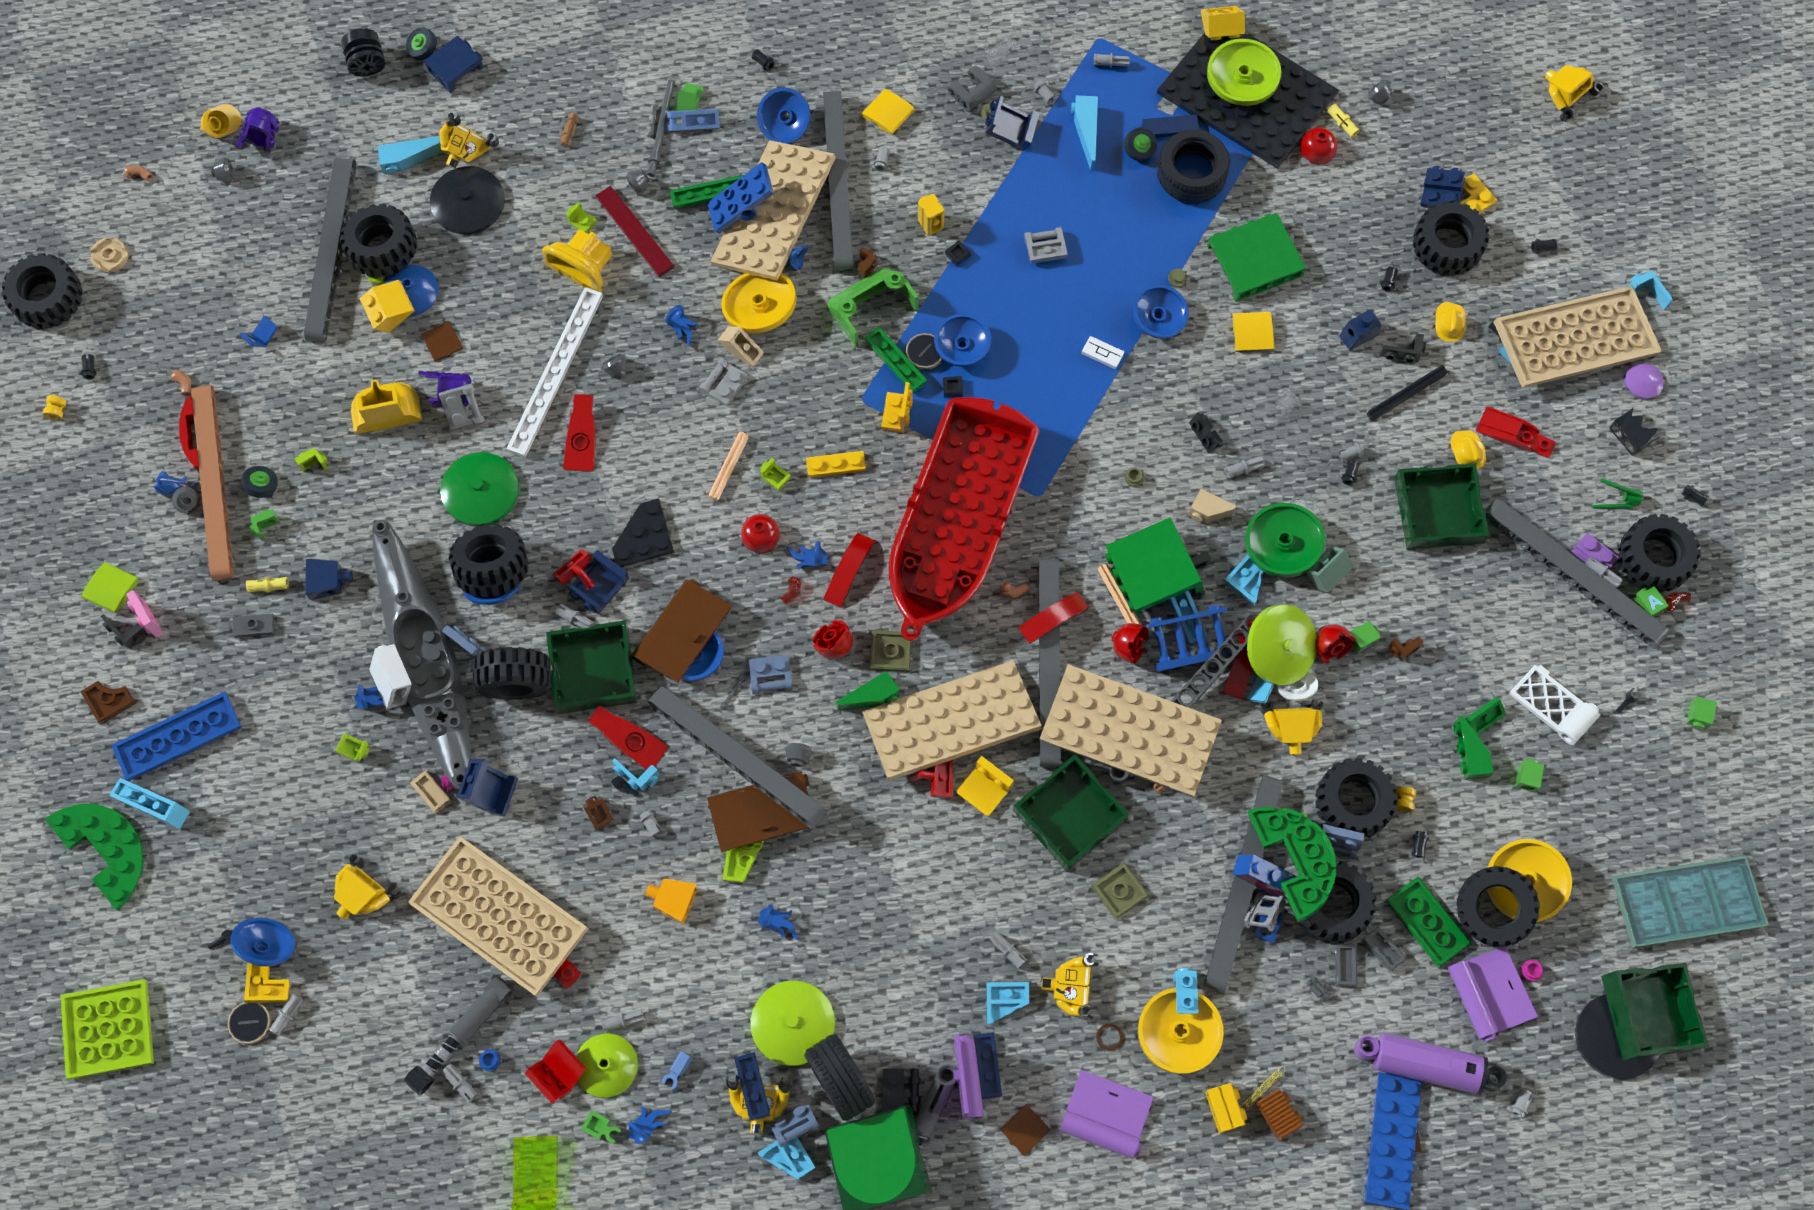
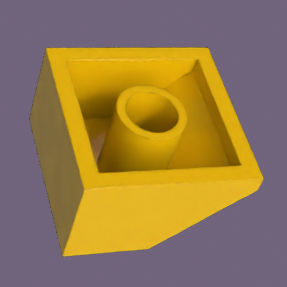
M1228 6L1201 9L1205 35L1211 38V40H1220L1222 36L1238 38L1240 34H1245V12L1239 7Z
M400 280L372 287L360 298L373 328L387 333L391 332L415 311Z

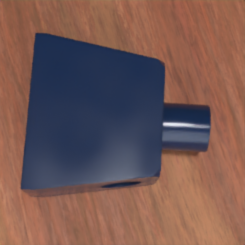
M1368 310L1348 321L1339 337L1349 351L1380 335L1381 322L1372 310Z
M306 559L305 594L310 600L341 594L342 583L353 582L352 571H342V567L337 561Z

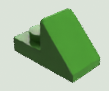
M685 83L683 91L679 90L676 111L697 110L704 90L703 86Z

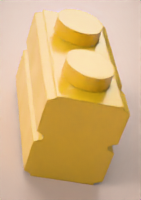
M935 194L925 195L918 202V221L927 235H932L944 227V208L939 203Z
M1228 1083L1205 1092L1219 1134L1246 1125L1247 1115L1244 1108H1240L1237 1100L1240 1099L1237 1087H1233L1232 1083Z

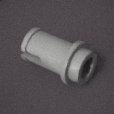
M1039 80L1033 86L1034 91L1039 93L1046 104H1048L1056 96L1046 86L1047 83L1045 81Z
M881 146L878 148L877 158L873 163L877 171H885L888 167L887 159L890 149Z
M1355 443L1354 446L1338 450L1342 462L1355 457L1361 458L1365 454L1363 445Z
M648 810L640 815V822L644 823L651 838L662 833L663 830L654 817L655 813Z
M1521 1089L1515 1105L1511 1106V1113L1519 1118L1527 1116V1109L1534 1094L1526 1089Z

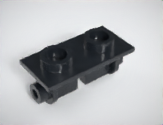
M1197 412L1189 424L1209 454L1215 447L1217 449L1222 447L1223 440L1216 430L1210 431L1213 425L1207 415Z

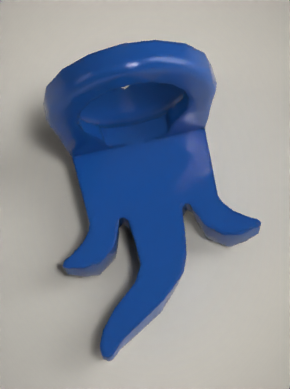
M803 245L796 250L793 249L786 264L795 271L801 269L808 248Z
M677 305L669 311L665 321L678 333V340L682 339L681 331L687 335V345L690 347L692 331L689 326L696 327L698 322H691L684 315V307Z
M161 471L156 478L154 489L156 494L173 496L177 489L181 487L193 489L199 482H194L188 486H181L179 484H184L187 481L186 476L182 479L170 477L167 472Z
M816 541L815 549H805L800 545V551L803 554L796 553L789 546L786 547L791 556L801 562L798 564V570L802 567H822L828 564V554L821 548L820 541Z
M358 685V692L354 697L357 701L356 707L366 709L384 705L377 686L364 689L362 685Z
M769 904L767 908L760 911V917L757 920L762 928L777 931L783 938L785 933L780 927H785L790 930L794 939L798 940L793 924L783 919L790 917L792 910L783 913L775 910L773 904Z
M641 1106V1115L634 1123L632 1121L628 1122L629 1138L634 1139L636 1144L645 1142L656 1127L664 1126L661 1121L653 1123L654 1120L660 1115L670 1114L672 1110H654L645 1117L647 1114L646 1109Z

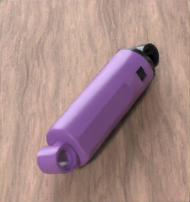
M1381 1033L1378 1040L1371 1035H1365L1354 1047L1356 1057L1362 1061L1373 1059V1067L1377 1071L1476 1095H1481L1484 1089L1490 1092L1497 1091L1507 1081V1074L1503 1068L1499 1066L1488 1068L1487 1057L1388 1033ZM1362 1044L1369 1045L1371 1052L1364 1051ZM1490 1074L1497 1077L1498 1083L1490 1080Z

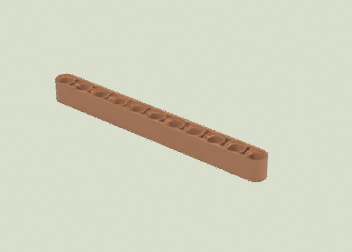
M212 385L192 388L191 394L209 570L212 580L219 581L234 578L235 575L229 519H227V501H225L223 466H221L223 462L218 431V415L215 414L217 413L216 397H214L215 390Z

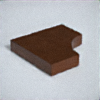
M97 681L80 691L100 725L136 704L126 686L118 689H109Z

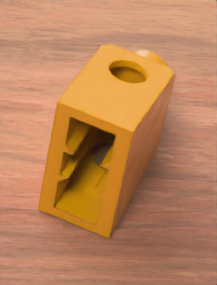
M663 879L660 887L649 884L645 896L655 899L653 904L655 910L684 925L698 887L694 883Z

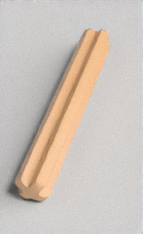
M744 432L738 433L709 493L710 499L719 500L745 447L748 434Z
M1108 564L1101 565L1098 571L1127 623L1141 625L1135 612L1131 613L1127 604L1128 600L1126 596H1123L1120 585Z

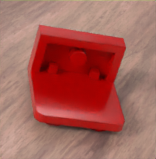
M557 1040L543 1059L529 1067L524 1074L553 1105L571 1092L585 1073L586 1068L561 1040Z

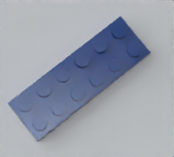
M222 692L112 744V748L125 779L131 781L237 731L242 726L228 694Z
M1378 1073L1364 1203L1409 1210L1422 1081L1393 1074Z

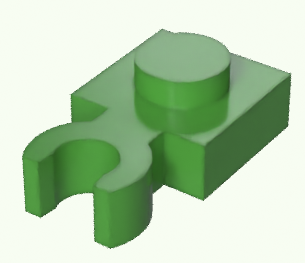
M591 1110L581 1128L582 1131L599 1140L605 1135L606 1139L612 1144H616V1141L611 1138V1133L614 1131L622 1133L621 1129L616 1126L608 1127L611 1120Z

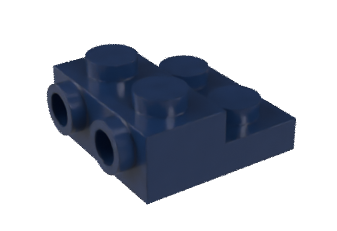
M1441 166L1428 168L1420 203L1421 207L1432 208L1437 203L1442 205L1443 201H1450V203L1454 201L1460 202L1465 184V172L1460 168H1452L1451 170H1444Z

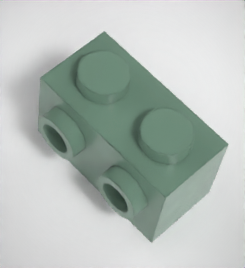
M1331 545L1322 554L1319 562L1306 573L1316 589L1328 593L1354 566L1344 549Z

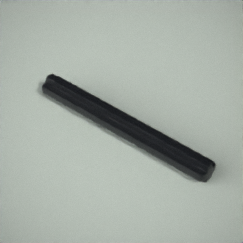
M1443 365L1439 366L1370 409L1367 416L1371 421H1374L1446 376L1447 369Z

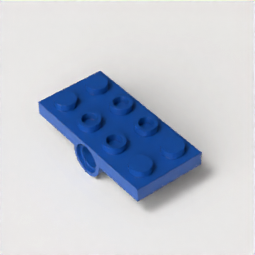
M761 162L707 202L715 232L720 234L739 219L743 221L754 219L757 215L756 207L774 194L766 164Z

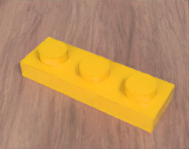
M864 451L806 458L808 478L866 471Z

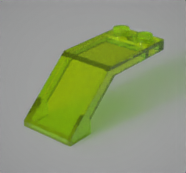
M558 1136L513 1137L512 1210H557Z

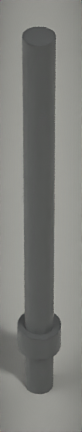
M669 79L667 83L653 151L648 160L650 164L647 175L650 177L655 176L656 167L660 162L659 153L667 121V111L670 108L675 81Z

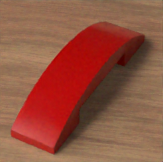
M187 397L180 414L179 436L187 459L199 472L197 449H193L191 423L194 422L192 397Z
M857 532L831 579L823 598L824 601L840 608L842 607L850 587L875 540Z
M1076 592L1043 610L1022 624L1019 630L1028 643L1031 644L1050 630L1070 618L1078 616L1090 607L1080 593Z
M1251 622L1247 623L1249 628L1252 626ZM1241 636V638H1240L1239 644H1242V643L1245 642V640H1244V638H1243L1242 636ZM1247 647L1233 661L1223 690L1224 694L1241 700L1253 669L1249 661Z

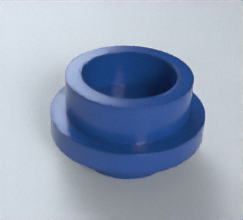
M491 1049L484 1051L479 1058V1064L485 1071H494L501 1063L499 1053Z

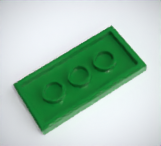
M1419 876L1385 900L1437 968L1471 944Z

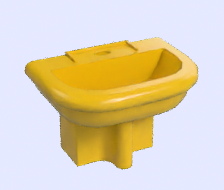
M579 229L568 245L563 242H555L542 248V255L546 266L558 272L559 275L562 274L581 285L582 288L587 287L602 293L603 280L600 271L611 258L612 251L611 247L600 241L594 232L587 234Z
M373 380L371 387L356 394L351 404L352 423L355 434L403 426L423 420L417 391L411 385L403 382L380 385L377 380Z

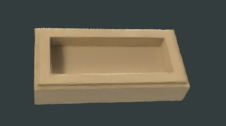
M427 770L410 782L435 814L451 802V799Z

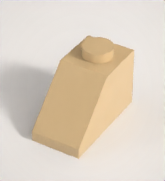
M728 326L718 339L729 353L752 367L764 353L741 327Z
M1200 489L1188 515L1197 522L1203 521L1208 523L1232 516L1236 505Z

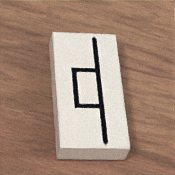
M1090 336L1081 354L1116 370L1124 355V351Z

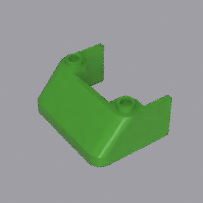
M889 268L879 269L830 298L828 302L829 311L855 347L858 346V332L849 321V318L856 314L857 305L886 288L892 290L899 289L914 311L919 310V296L900 272Z

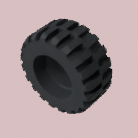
M1443 201L1442 205L1440 203L1434 204L1432 208H1428L1424 215L1421 216L1415 229L1412 241L1415 255L1417 257L1420 256L1419 261L1422 264L1428 265L1427 269L1431 271L1434 269L1437 271V274L1447 273V276H1453L1454 273H1457V275L1464 274L1465 270L1470 271L1474 265L1479 263L1488 246L1487 243L1489 242L1490 235L1488 234V225H1484L1486 220L1483 216L1478 215L1479 211L1471 209L1470 205L1466 203L1462 205L1458 201L1453 203ZM1445 228L1455 230L1464 237L1467 245L1461 248L1445 246L1438 240L1435 231Z
M375 204L369 205L368 208L363 207L359 209L358 213L354 212L350 216L351 219H347L345 222V227L341 230L340 243L351 266L361 274L366 273L367 276L374 277V275H377V277H384L386 274L388 276L393 275V272L397 270L399 272L403 269L404 265H408L411 262L410 258H413L416 253L417 237L413 227L404 212L394 206L389 205L387 207L386 204H379V206ZM379 235H392L382 245L375 247L366 246L370 240Z
M38 253L37 256L32 254L28 255L26 259L21 258L18 260L19 263L9 268L10 272H6L4 276L5 282H2V298L11 312L25 325L33 326L37 329H41L42 326L45 329L52 328L54 324L59 326L63 320H69L71 318L70 315L72 313L75 314L78 310L77 304H81L82 298L80 296L83 294L81 282L63 259L57 258L52 254L46 256L45 253ZM44 281H56L55 289L47 298L40 301H28L29 294L36 285Z
M1652 514L1639 519L1637 523L1635 522L1624 534L1618 546V551L1620 552L1617 555L1619 556L1618 562H1622L1620 565L1622 572H1627L1625 577L1629 581L1633 579L1636 582L1634 585L1638 588L1644 586L1649 590L1655 586L1659 593H1663L1665 590L1669 592L1676 587H1680L1695 572L1700 563L1698 559L1701 557V550L1697 549L1700 546L1699 540H1695L1696 534L1693 530L1690 531L1687 528L1688 525L1685 522H1678L1679 519L1674 516L1668 518L1666 514H1661L1659 517L1657 514ZM1658 540L1666 544L1673 552L1674 566L1662 567L1650 561L1644 552V541Z
M484 525L481 528L475 527L470 532L466 531L462 537L459 536L449 552V563L456 585L462 591L476 597L479 595L483 598L491 595L495 597L500 596V593L510 592L511 588L515 589L520 584L519 581H523L529 569L522 537L516 531L506 526L503 528L501 525ZM496 559V560L491 561V562L481 563V562H483V561H485V560Z
M500 647L479 652L473 659L472 687L480 696L499 700H523L545 695L551 688V660L542 651H536L531 648L525 649L523 647Z
M1348 758L1344 759L1342 763L1334 764L1323 776L1316 790L1315 797H1317L1315 805L1320 810L1318 813L1319 818L1325 819V825L1364 833V837L1367 836L1368 838L1374 836L1389 823L1397 809L1395 806L1398 802V795L1395 794L1397 788L1394 783L1391 784L1390 782L1392 779L1389 773L1385 775L1382 772L1384 768L1381 765L1378 767L1374 766V761L1369 759L1365 763L1362 758H1355L1354 761ZM1347 782H1357L1367 787L1372 793L1375 802L1372 812L1368 815L1359 816L1345 810L1338 798L1339 788Z
M1344 861L1336 863L1334 884L1341 886L1350 894L1353 901V910L1350 916L1344 920H1333L1318 910L1309 918L1299 922L1301 927L1305 926L1307 928V934L1310 936L1312 934L1316 935V940L1321 942L1327 940V943L1334 944L1336 941L1344 943L1349 939H1354L1367 928L1373 919V914L1376 912L1377 906L1374 905V902L1377 900L1375 893H1372L1374 888L1372 882L1368 883L1366 881L1368 876L1364 872L1362 874L1357 872L1358 867L1355 865L1349 867L1347 866L1348 863Z
M1493 866L1478 870L1466 879L1459 890L1457 914L1464 929L1474 939L1489 946L1505 947L1517 944L1528 937L1529 933L1533 931L1540 915V901H1538V894L1533 888L1532 883L1521 873L1511 868ZM1504 887L1515 895L1518 902V913L1511 923L1505 926H1492L1486 923L1479 915L1478 900L1480 895L1488 888Z

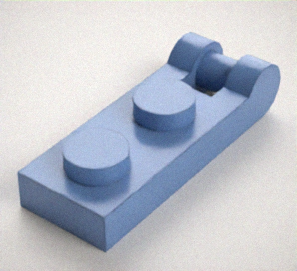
M718 108L667 111V117L670 121V124H668L669 131L720 128ZM678 117H682L683 124H677Z

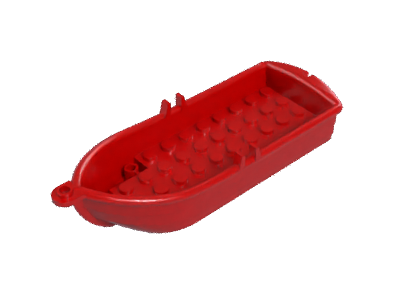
M977 397L952 398L946 404L917 483L913 485L912 496L908 498L907 509L894 539L889 557L890 587L894 600L905 617L901 627V635L907 641L917 640L921 635L924 625L943 619L963 607L978 591L989 571L1039 435L1038 426L1024 414L1010 406L1001 403L999 409H994L995 401ZM912 629L914 632L909 633L908 630Z

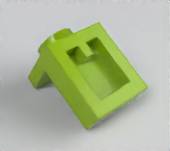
M579 202L571 206L567 211L568 223L577 230L580 229L588 233L597 223V219L583 210Z

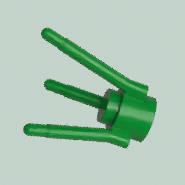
M1600 479V482L1624 491L1622 499L1626 501V504L1592 505V508L1633 509V506L1641 504L1643 492Z

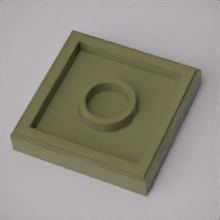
M872 630L870 670L910 672L912 641L905 640L899 631Z
M1125 862L1091 885L1115 920L1149 897Z

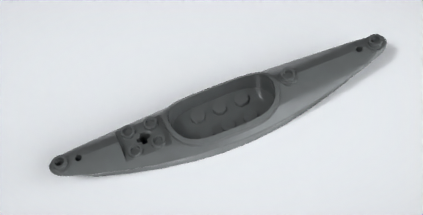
M378 520L372 527L373 551L390 645H395L412 685L407 699L418 724L445 775L455 788L460 789L471 759V747L464 692L454 650L449 636L442 632L445 627L444 622L407 549L389 522Z

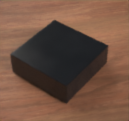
M957 241L945 250V255L956 267L971 256L970 251L960 241Z
M962 376L943 377L944 397L963 396Z

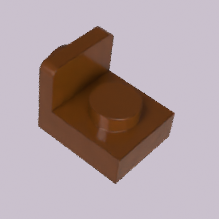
M862 247L860 249V258L863 260L857 267L860 279L869 276L878 265L876 254Z
M1418 636L1414 640L1412 638L1408 639L1401 645L1395 638L1389 645L1390 652L1395 658L1403 661L1419 650L1424 642Z
M595 795L585 801L586 804L583 805V808L595 829L614 820L601 796L596 797Z

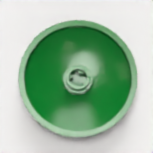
M487 452L471 453L456 460L445 472L440 488L441 499L448 513L457 521L469 526L491 525L503 519L515 506L519 495V482L512 466L502 457Z
M1277 503L1261 509L1250 520L1245 535V547L1251 561L1263 572L1282 578L1296 577L1310 571L1321 559L1325 547V532L1319 519L1308 509L1292 503Z

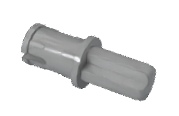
M1113 53L1110 55L1094 54L1093 66H1110L1112 68V66L1128 67L1130 64V57L1113 56Z
M1256 457L1226 466L1225 471L1228 478H1232L1244 473L1247 475L1250 471L1264 467L1265 463L1262 457Z
M1593 556L1585 563V565L1614 587H1619L1623 582L1620 576L1608 569V565L1605 566Z
M562 603L556 609L555 614L569 621L570 625L589 628L594 624L593 621L582 616L578 610L574 611Z
M995 932L990 937V941L1003 952L1002 956L1005 955L1017 969L1027 960L1014 947L1015 944L1011 945L999 932Z
M295 994L291 995L282 1011H278L279 1015L269 1028L271 1032L278 1036L282 1035L290 1020L293 1021V1015L302 1003V998Z
M638 1009L624 1014L619 1012L617 1016L601 1019L604 1033L621 1027L625 1029L628 1025L644 1021V1014L642 1009Z
M452 1064L447 1065L443 1069L442 1074L454 1086L453 1090H457L467 1103H470L475 1099L474 1097L478 1096V1093L466 1081L467 1078H463Z

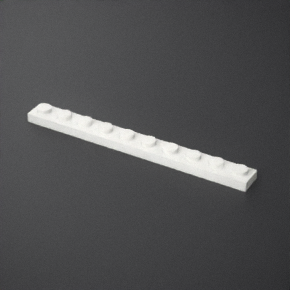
M587 287L584 288L506 448L508 452L526 458L603 298L601 292Z

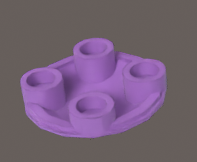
M1643 363L1636 364L1628 370L1624 384L1631 393L1642 400H1647L1661 392L1664 380L1657 368Z

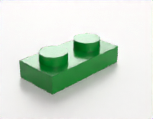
M1495 697L1465 719L1475 733L1479 735L1506 716V712L1501 699Z

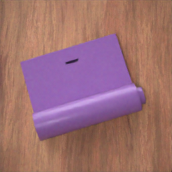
M1506 946L1448 967L1479 1039L1484 1038L1485 1042L1497 1038L1496 1033L1538 1017Z
M955 1034L954 1051L957 1070H953L954 1080L959 1083L963 1120L984 1117L975 1040L970 1039V1035L959 1036V1034Z
M1080 1070L1060 1131L1133 1159L1135 1155L1139 1156L1142 1144L1139 1143L1140 1135L1153 1097Z

